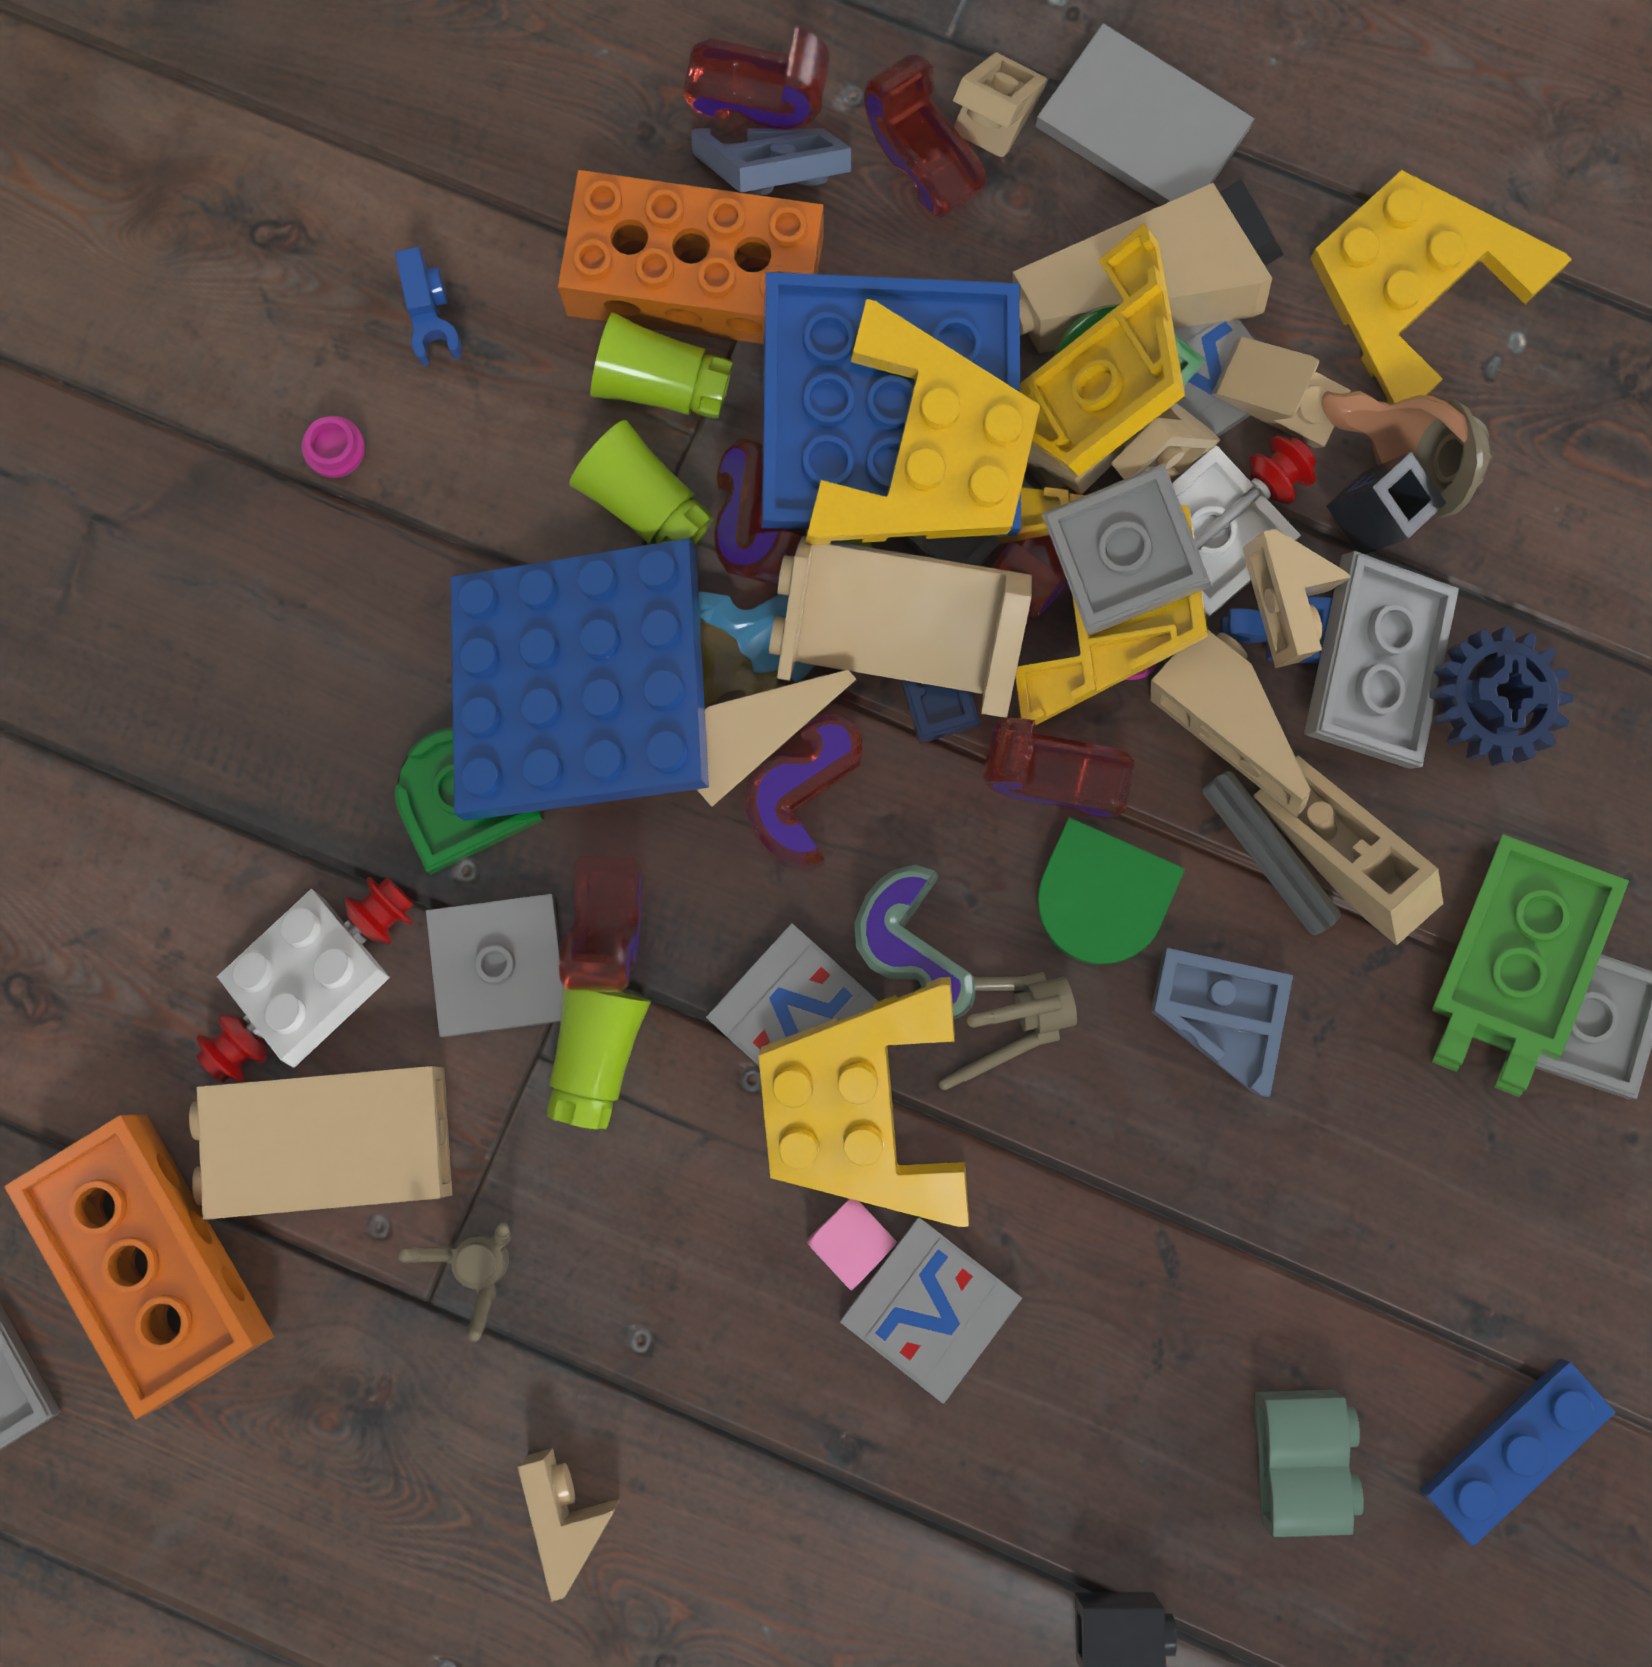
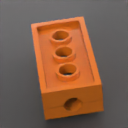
M578 170L558 282V290L566 314L570 317L607 322L611 312H614L642 327L764 344V282L766 272L818 274L824 238V205ZM631 251H640L636 254L626 255V253ZM691 259H701V261L697 263H685L686 261ZM753 267H757V268H762V269H763V270L758 271V272H747V271H745V270H747V269H749V268H753Z
M147 1114L119 1115L4 1186L135 1420L162 1408L275 1337L208 1219L203 1220L201 1207L195 1203L193 1193ZM107 1193H110L115 1203V1211L111 1220L105 1214L103 1207L104 1198ZM138 1249L144 1252L148 1261V1269L145 1276L138 1272L135 1265V1256ZM169 1306L176 1309L181 1319V1328L178 1334L170 1328L167 1321Z

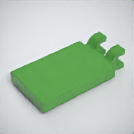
M1503 834L1431 1010L1450 1018L1432 1063L1457 1072L1459 1066L1463 1064L1473 1037L1509 1052L1494 1088L1520 1097L1522 1092L1528 1088L1540 1054L1556 1061L1562 1056L1629 880Z

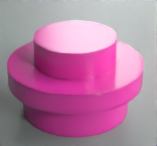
M327 416L314 421L308 427L302 440V453L307 464L317 474L328 478H340L352 473L360 465L365 454V441L357 426L350 420L340 416Z

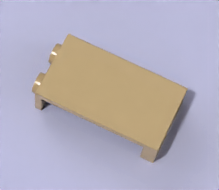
M801 536L795 557L783 556L778 582V594L789 596L786 617L775 616L769 646V654L780 656L778 679L790 681L795 662L981 693L983 694L981 714L1007 718L1032 597V575L831 541L830 545H811L805 543L806 536Z
M427 1066L197 1087V1101H193L190 1106L189 1125L193 1139L199 1140L200 1166H197L193 1172L192 1191L195 1203L198 1206L202 1205L203 1220L440 1199L452 1196L444 1067Z

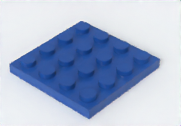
M766 272L764 282L761 528L809 529L821 480L885 497L888 494L915 380L850 362L866 299L880 303L1020 392V283ZM1021 491L1013 525L1009 533L990 536L1018 535L1021 530Z
M690 539L451 577L454 814L467 821L709 788L696 548Z

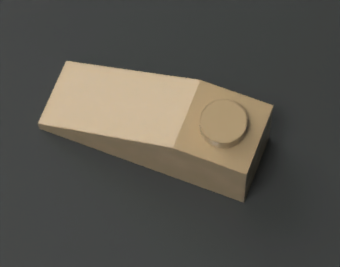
M1208 630L1209 637L1174 654L1151 680L1150 701L1297 817L1305 809L1311 790L1252 664L1246 660L1248 657L1247 653L1237 641L1227 634L1218 633L1215 636Z
M844 670L707 707L705 709L709 788L697 789V791L711 806H714L852 684L856 678L849 670Z
M1297 756L1296 760L1311 790L1305 809L1297 817L1262 789L1253 795V799L1267 817L1341 897L1395 945H1398L1443 905L1439 869L1300 756Z

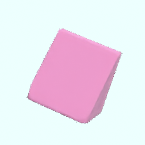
M848 1199L806 1241L851 1291L898 1243L860 1201Z

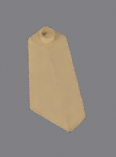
M1214 183L1013 271V283H1020V335L1028 333L1039 353L1055 351L1058 342L1067 328L1083 314L1101 306L1121 304L1123 302V298L1098 259L1143 223L1159 242L1173 328L1240 320L1264 313L1272 277Z

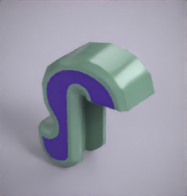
M919 865L894 869L880 878L864 898L854 922L856 949L871 970L891 981L920 982L922 989L930 981L941 977H951L955 1020L965 1015L973 1006L976 989L974 976L904 928L939 876L936 871Z

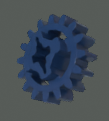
M1505 626L1492 632V635L1487 629H1484L1469 636L1468 643L1463 641L1447 650L1452 661L1436 666L1434 673L1446 682L1445 686L1430 691V698L1444 702L1445 710L1438 713L1433 719L1435 724L1450 722L1454 730L1446 740L1450 746L1464 740L1469 743L1466 758L1475 760L1486 756L1488 753L1491 766L1509 763L1511 759L1515 763L1526 761L1535 757V750L1541 751L1552 747L1556 743L1550 731H1556L1568 726L1569 720L1558 712L1559 706L1573 702V695L1559 691L1558 682L1563 681L1569 676L1568 669L1552 670L1549 663L1553 660L1556 651L1551 647L1540 653L1534 650L1536 634L1529 632L1514 641L1512 627ZM1484 658V664L1477 667V678L1474 681L1468 680L1475 665ZM1533 712V717L1526 727V716ZM1522 728H1525V729L1518 735V730H1520V729H1522Z

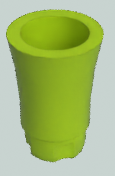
M611 312L600 341L593 370L590 396L592 398L624 400L656 406L690 415L692 410L699 415L718 419L726 397L733 361L718 355H706V348L662 335Z
M622 420L614 425L592 446L576 467L569 481V485L603 506L634 530L649 545L690 539L695 546L714 521V516L710 511L695 500L696 494L680 481L648 448L627 420Z
M563 981L561 1022L555 1060L549 1081V1086L553 1087L547 1106L548 1118L587 1129H607L612 1113L613 1101H618L629 1057L637 1033L650 1006V1000L599 986Z

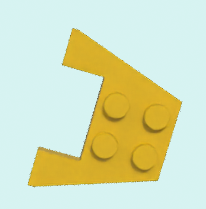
M1403 170L1395 175L1326 238L1310 257L1343 325L1349 324L1364 353L1361 360L1370 377L1376 376L1387 398L1386 403L1389 405L1417 395H1428L1443 380L1399 335L1475 264L1482 262L1526 304L1572 260L1566 253Z
M1144 223L1098 259L1123 298V302L1020 383V393L1041 405L1032 444L1079 477L1185 396L1159 242Z
M866 299L850 362L915 380L896 462L886 497L821 480L805 543L811 545H830L831 541L862 539V543L882 542L886 541L888 537L925 535L926 539L1008 534L1013 525L1041 405L880 303Z
M1021 487V530L1017 536H997V538L1003 544L1050 535L1042 514L1086 495L1071 494L1065 489L1045 487L1044 490ZM1181 505L1182 511L1184 513V516L1194 538L1189 506ZM1202 591L1090 636L1085 629L1073 597L1080 655L1017 666L1016 683L1021 720L1035 721L1036 726L1209 637Z
M951 977L938 978L926 983V987L899 998L894 995L874 1003L873 1008L839 1021L838 1018L832 1019L761 1047L758 1059L770 1178L956 1227H969L965 1162L899 1165L897 1163L887 1045L954 1042L955 1027Z

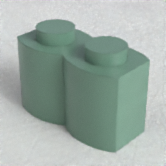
M1334 1389L1256 1392L1255 1427L1259 1455L1258 1480L1262 1526L1272 1537L1353 1535L1354 1516L1362 1515L1364 1507L1360 1478L1357 1474H1350L1349 1468L1350 1448L1358 1447L1360 1440L1359 1421L1355 1408L1347 1406L1345 1397Z

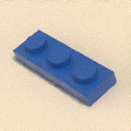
M1560 1359L1420 1491L1461 1538L1474 1547L1616 1412L1570 1361Z

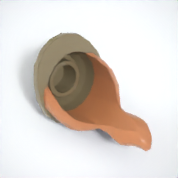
M1326 391L1322 396L1323 410L1334 426L1346 431L1364 433L1369 437L1377 465H1381L1409 452L1413 453L1446 502L1433 516L1446 518L1458 514L1470 502L1477 487L1483 483L1489 463L1493 458L1489 442V432L1486 425L1474 417L1467 406L1457 400L1449 399L1443 401L1434 396L1417 395L1389 405L1384 401H1377L1361 391L1344 394Z

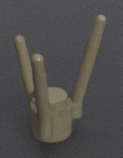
M1044 972L1014 977H974L975 991L1024 992L1015 994V1005L970 1015L967 1018V1024L970 1027L1019 1019L1023 1031L1034 1029V1032L941 1078L938 1082L939 1088L942 1090L950 1089L1032 1048L1060 1041L1059 1030L1077 1025L1076 1005L1067 979L1063 976L1046 980Z
M500 1223L495 1229L494 1236L489 1234L475 1235L462 1241L457 1247L448 1245L445 1247L404 1248L399 1251L398 1258L402 1262L449 1263L459 1283L464 1287L476 1289L478 1297L467 1334L470 1341L476 1342L481 1338L491 1301L496 1297L494 1283L499 1281L507 1271L509 1253L506 1245L511 1241L512 1235L509 1225L507 1223Z

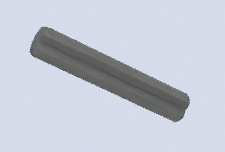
M1229 770L1222 772L1206 784L1203 788V795L1307 931L1312 935H1317L1333 926L1341 917L1339 909L1235 774Z

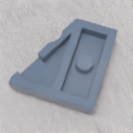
M711 128L691 130L692 154L733 186L739 193L762 196L773 192L774 186L789 183L806 186L820 185L828 181V176L851 172V147L824 128H794L790 130L747 128V142L721 143L711 135Z
M1165 948L1162 952L1151 1012L1254 1095L1270 1097L1293 975Z

